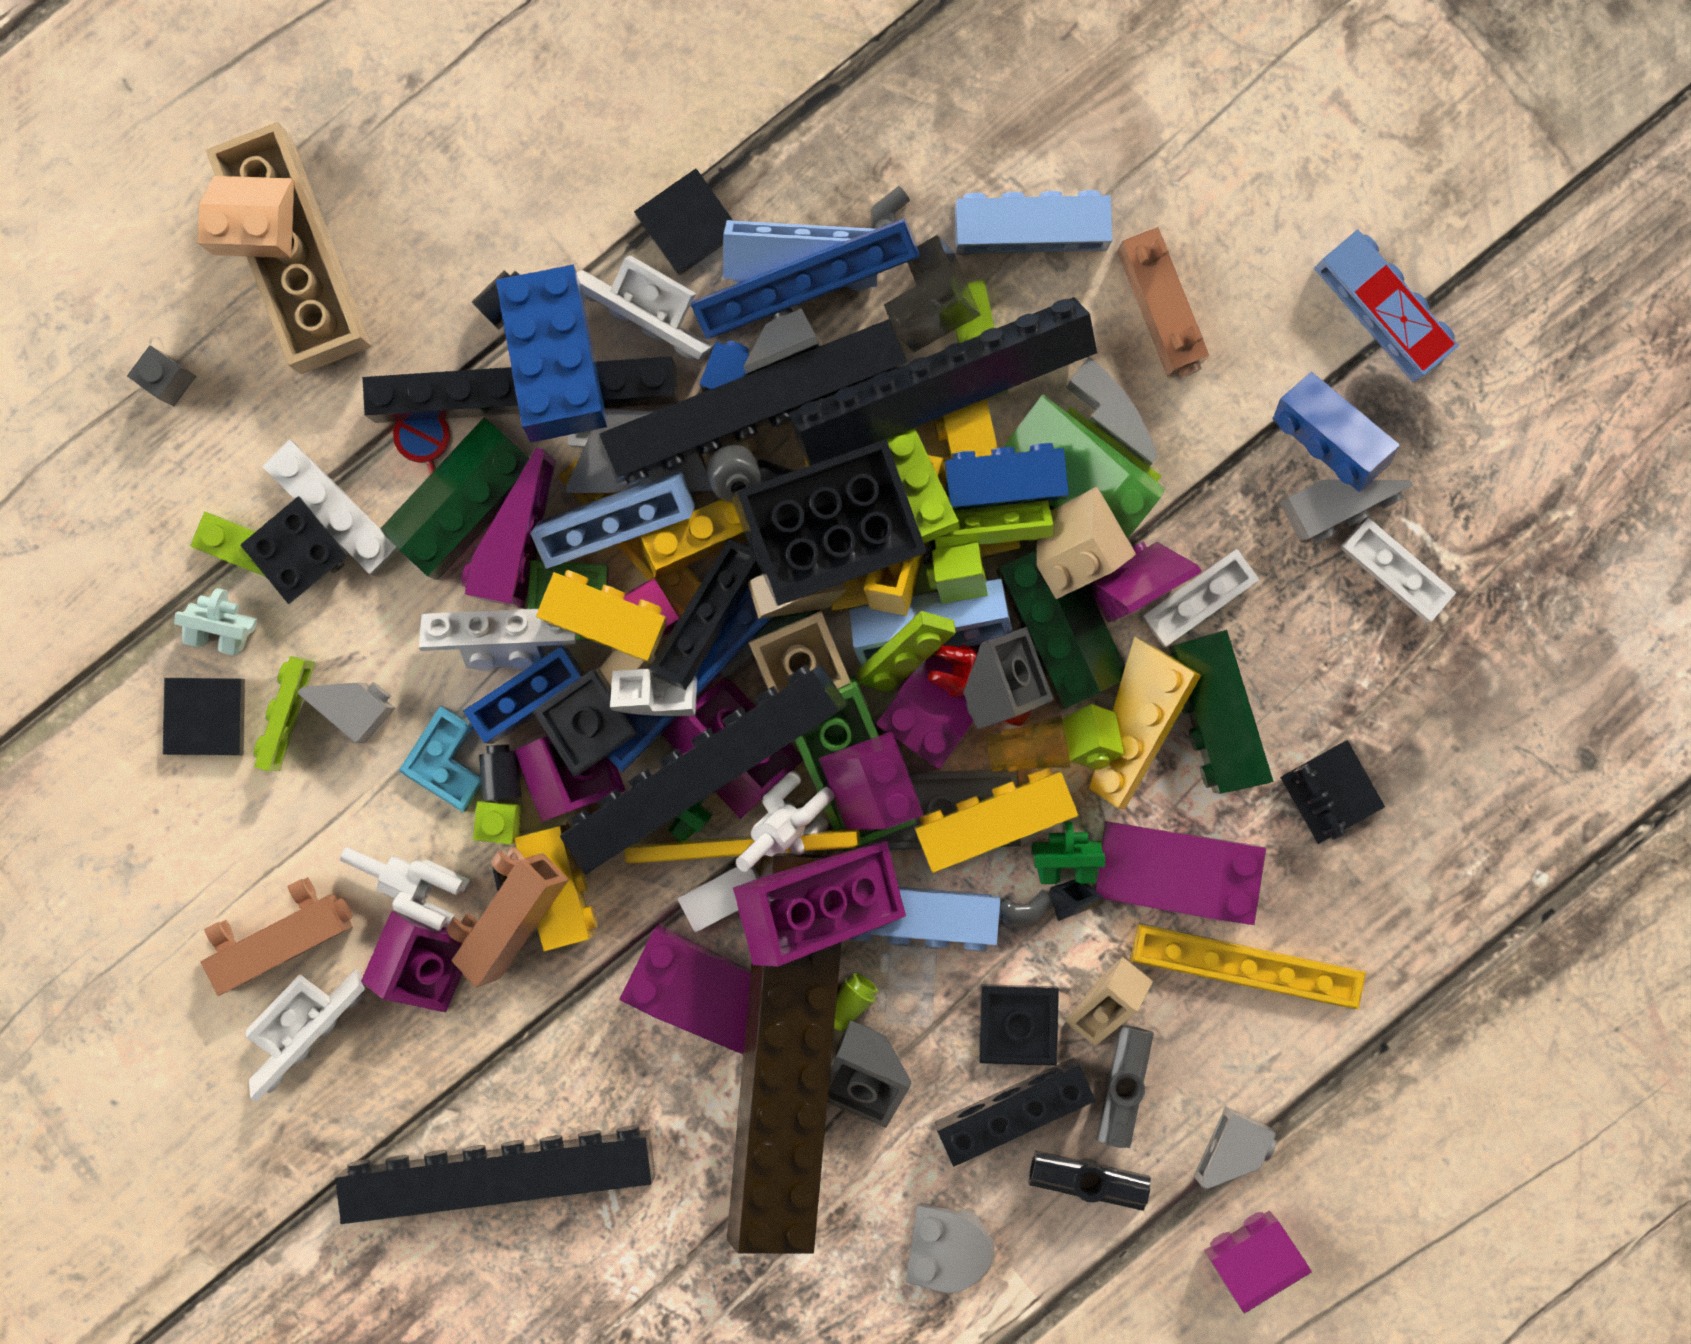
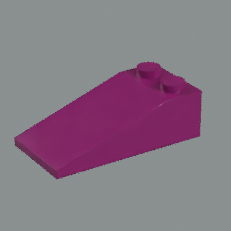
M536 448L474 552L471 564L466 563L461 579L462 586L466 587L464 594L480 600L525 609L529 590L530 560H535L537 553L536 545L530 533L539 521L544 520L556 460L544 449Z
M1142 541L1132 547L1136 553L1134 557L1114 572L1087 584L1109 623L1133 613L1202 572L1200 567L1159 542H1155L1147 547L1145 542Z
M981 644L970 647L975 652H978ZM932 654L910 674L875 725L887 733L893 731L895 739L940 769L974 720L968 713L965 696H959V698L950 697L947 691L927 681L930 670L951 674L954 663L938 659Z
M1105 821L1101 845L1102 853L1105 854V867H1099L1095 884V891L1104 899L1255 926L1266 854L1265 847Z
M881 841L733 887L753 965L781 966L906 917L887 841Z
M658 924L653 929L619 1000L654 1018L743 1055L751 970Z

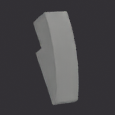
M1088 357L1069 381L1066 388L1096 410L1089 419L1090 422L1145 464L1151 466L1158 456L1151 436L1139 412L1125 391L1110 374L1092 358Z

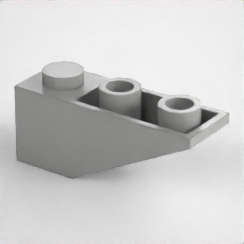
M1321 480L1280 501V504L1300 542L1312 538L1316 544L1336 534L1333 526L1345 520L1351 526L1369 517L1368 508L1380 503L1384 509L1404 499L1401 491L1413 485L1410 480H1373L1362 491L1358 492L1350 484H1346L1341 480Z

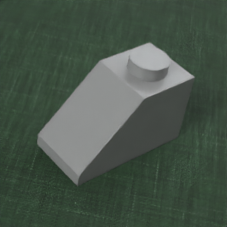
M374 682L370 685L367 683H344L302 687L297 692L355 743H366L395 709L387 701L391 696Z
M1225 1106L1196 1169L1195 1179L1201 1186L1208 1189L1260 1170L1263 1161H1268L1274 1153L1276 1147L1274 1137L1276 1133L1267 1125Z

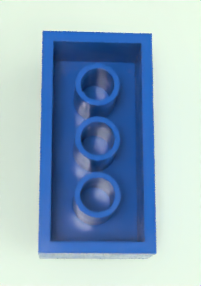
M574 264L496 279L521 424L530 443L607 428L581 283Z

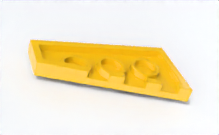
M1135 636L1112 710L1116 713L1124 755L1110 761L1109 766L1094 770L1089 786L1090 790L1119 809H1126L1201 677L1194 670Z

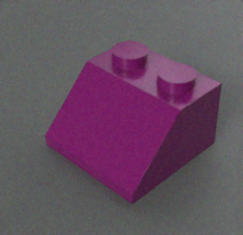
M893 731L819 758L829 786L834 793V798L846 829H888L923 816L919 799Z
M548 736L514 750L541 822L595 803L615 789H618L620 793L626 791L618 768L607 757L581 775L574 777Z
M391 910L361 982L384 1000L446 1013L462 977V972L451 961L462 946V943L451 938L445 927L438 931L397 911Z
M1270 1210L1266 1213L1257 1212L1249 1216L1243 1222V1227L1231 1234L1230 1232H1225L1218 1235L1210 1242V1247L1204 1250L1244 1314L1312 1273L1310 1267Z

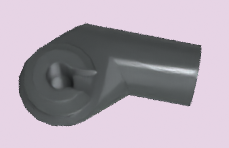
M897 186L872 207L871 229H878L895 222V213L910 202L908 195L900 186Z
M1042 889L1027 905H1016L1010 899L1005 900L1000 904L999 917L1009 927L1033 926L1053 906L1051 896Z

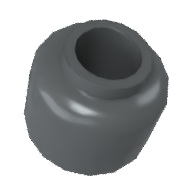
M735 444L723 446L716 450L709 458L707 473L711 488L716 496L725 502L733 503L731 496L736 491L761 483L757 461L751 451L743 446Z

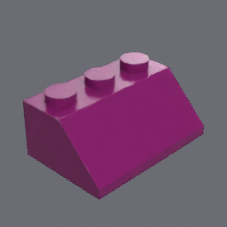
M724 677L696 700L694 716H678L661 735L675 750L679 748L682 754L694 747L690 741L708 728H711L715 734L726 727L722 721L723 718L740 707L747 713L756 706L732 681ZM789 743L716 790L715 793L741 819L782 778L803 761L802 755Z

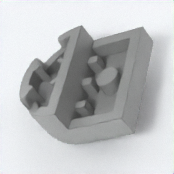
M926 1203L918 1204L916 1207L906 1283L940 1292L955 1293L971 1287L985 1276L994 1259V1241L992 1235H988L986 1229L979 1221L980 1217L967 1209L955 1211Z

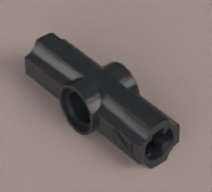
M1035 1150L1030 1165L1028 1183L1030 1186L1079 1196L1086 1202L1095 1203L1101 1201L1144 1211L1146 1204H1148L1151 1178L1149 1175L1100 1165L1092 1159L1078 1160ZM1092 1172L1099 1175V1180L1094 1187L1084 1188L1080 1186V1180L1085 1174Z

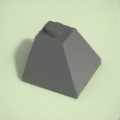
M787 308L771 316L772 321L765 324L743 366L746 375L819 347L818 339L802 308L794 312L792 308Z
M1027 627L981 643L964 689L967 710L974 720L977 729L1016 717L1053 701Z
M850 1020L831 1060L828 1103L887 1128L908 1092L911 1080L885 1035L874 1031L866 1025H860Z

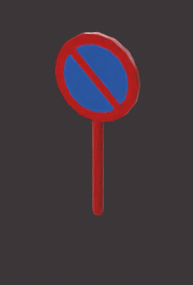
M445 418L396 421L393 429V441L398 452L407 460L416 463H426L429 474H431L436 469L434 460L444 453L450 440L449 426Z

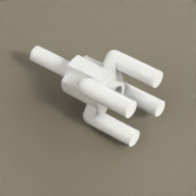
M790 771L764 795L762 802L768 813L753 826L751 838L755 842L736 859V866L741 871L747 872L762 856L772 857L777 853L783 854L789 847L795 855L803 854L805 849L800 836L828 829V822L823 817H817L806 829L805 825L809 824L834 799L833 791L828 787H824L804 807L796 809L792 802L783 801L801 783L800 775L795 771Z
M348 847L343 850L340 857L341 862L378 878L376 890L394 898L392 906L395 911L438 931L442 927L447 928L452 919L455 918V914L425 901L432 885L457 895L459 891L466 893L471 883V879L430 860L409 863L393 855L388 863L384 864Z

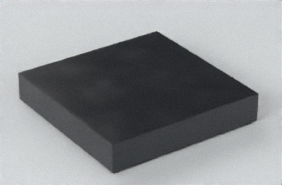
M697 168L634 211L638 220L678 276L723 246L727 220L733 221Z
M599 667L593 668L533 710V713L574 777L581 775L641 734L628 713L613 711L610 708L611 686Z
M164 678L163 755H244L245 679Z
M981 984L979 1063L1057 1066L1058 986Z

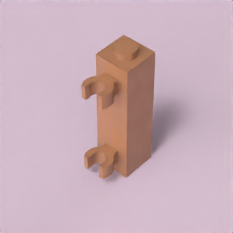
M1159 227L1123 240L1117 252L1167 377L1178 373L1180 378L1200 371L1202 369L1200 364L1210 355Z
M511 847L506 855L502 851H498L490 863L497 872L508 878L481 918L477 921L468 913L461 922L457 918H453L446 928L451 938L462 943V946L451 961L476 988L501 979L569 881L544 853L524 858L522 853L514 847Z
M307 877L287 886L300 910L236 943L233 931L227 920L217 922L205 928V934L217 950V953L200 962L217 996L227 993L353 928L350 922L352 913L344 899H338L336 893L318 900L314 886Z

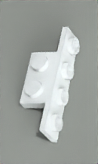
M632 256L624 259L612 287L584 270L577 272L585 300L600 302L609 308V313L614 317L624 321L631 320L642 327L641 330L644 334L656 340L664 339L675 346L674 349L677 353L686 358H696L699 360L711 351L712 344L680 327L696 295L695 292Z
M538 609L421 614L420 651L459 649L467 669L473 668L480 671L490 670L493 667L526 669L544 658L542 646L576 644V634L541 621L535 617Z
M355 968L330 996L299 974L248 1027L246 1038L272 1055L249 1079L250 1098L257 1102L266 1092L271 1093L280 1084L283 1074L293 1064L297 1065L304 1060L310 1050V1046L320 1036H326L334 1028L337 1018L346 1008H353L360 1001L365 990V986L361 982L362 972Z

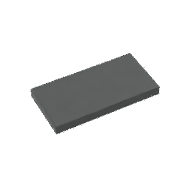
M1018 769L908 772L919 799L923 816L937 810H941L943 816L957 811L956 803L976 795L980 802L994 796L991 789L1011 781L1014 782L1015 787L1019 786ZM920 817L914 819L915 824L867 843V846L887 841L889 850L922 849L914 827L921 825ZM868 829V831H866V833H867V832H871V831H873L874 829ZM1021 839L1000 847L1021 846Z

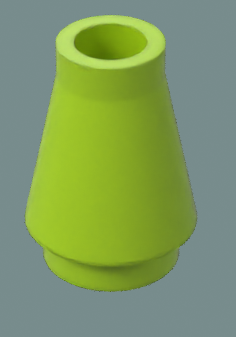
M853 972L850 978L845 977L837 994L834 1028L838 1031L844 1032L850 1020L854 1021L876 1001L874 996L877 994L878 988L860 973Z

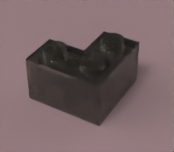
M938 235L917 246L920 254L919 258L907 262L917 286L884 304L896 336L913 352L920 350L981 315L955 253Z

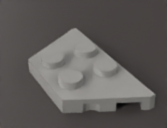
M647 414L606 415L608 427L591 431L566 485V493L621 492L682 470L690 491L713 490L707 470L698 452L684 457L686 463L674 469L664 471L663 466L649 471L650 477L639 483L628 486L627 482L624 481L617 484L599 442V433Z

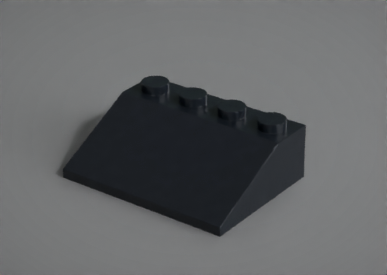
M887 439L738 490L731 496L744 534L777 606L927 553Z

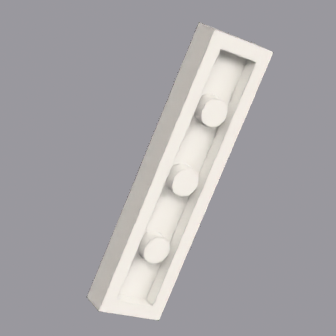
M288 440L262 466L294 499L298 496L303 499L333 538L369 574L375 575L399 551L387 535L293 441Z

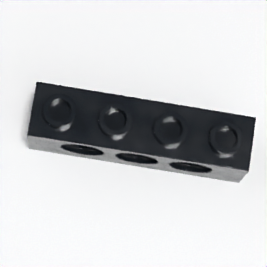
M1073 1057L935 1121V1125L953 1167L1085 1107L1096 1100L1079 1063Z

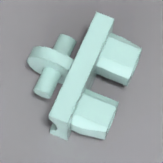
M216 588L211 597L200 595L197 604L190 603L184 612H176L174 624L182 626L183 644L203 647L208 643L209 633L220 635L218 651L235 656L243 651L247 636L256 630L257 618L237 614L239 605L228 602L227 590Z

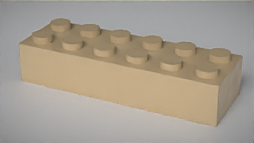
M275 122L206 149L205 151L215 176L289 178L294 180L291 258L247 257L288 366L300 374H304L373 347L292 136L279 122Z

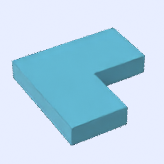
M440 706L398 771L455 808L466 812L482 787L481 776L454 758L474 727L445 707Z

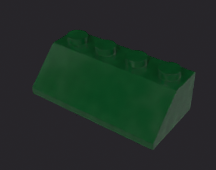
M483 417L388 519L381 529L398 550L427 577L439 580L492 523L530 458L486 417Z
M1037 550L999 567L996 573L998 578L1002 579L1003 588L1022 628L1027 627L1043 673L1060 709H1066L1121 682L1125 664L1088 586L1085 585L1056 599L1036 566Z
M1223 630L1169 646V656L1201 675L1182 712L1183 714L1189 713L1193 728L1188 729L1189 738L1195 751L1200 750L1204 765L1200 766V774L1205 787H1211L1213 793L1223 794L1274 782L1228 631Z

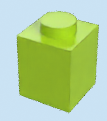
M978 542L932 550L934 566L927 567L928 581L931 590L938 589L942 604L988 596L984 564Z
M1090 704L1062 719L1069 760L1071 762L1087 766L1091 770H1098L1109 766L1110 761L1124 755L1115 712Z
M493 800L477 801L473 841L515 844L514 838L519 837L521 833L524 804Z

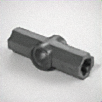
M1121 1025L1119 1027L1111 1069L1105 1078L1106 1093L1096 1136L1098 1142L1118 1148L1131 1147L1139 1103L1145 1095L1144 1079L1154 1036L1152 1031L1130 1025ZM1125 1077L1132 1078L1134 1080L1132 1091L1125 1095L1116 1093V1085L1120 1079Z

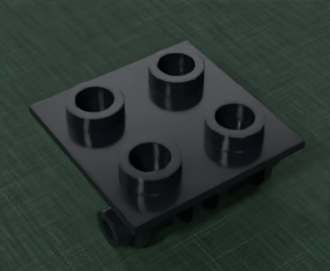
M300 496L296 497L240 544L287 604H291L329 571L331 573L339 571L345 565L342 560L348 556Z
M1348 740L1343 741L1280 777L1317 844L1329 838L1334 840L1343 836L1346 833L1345 829L1385 808Z

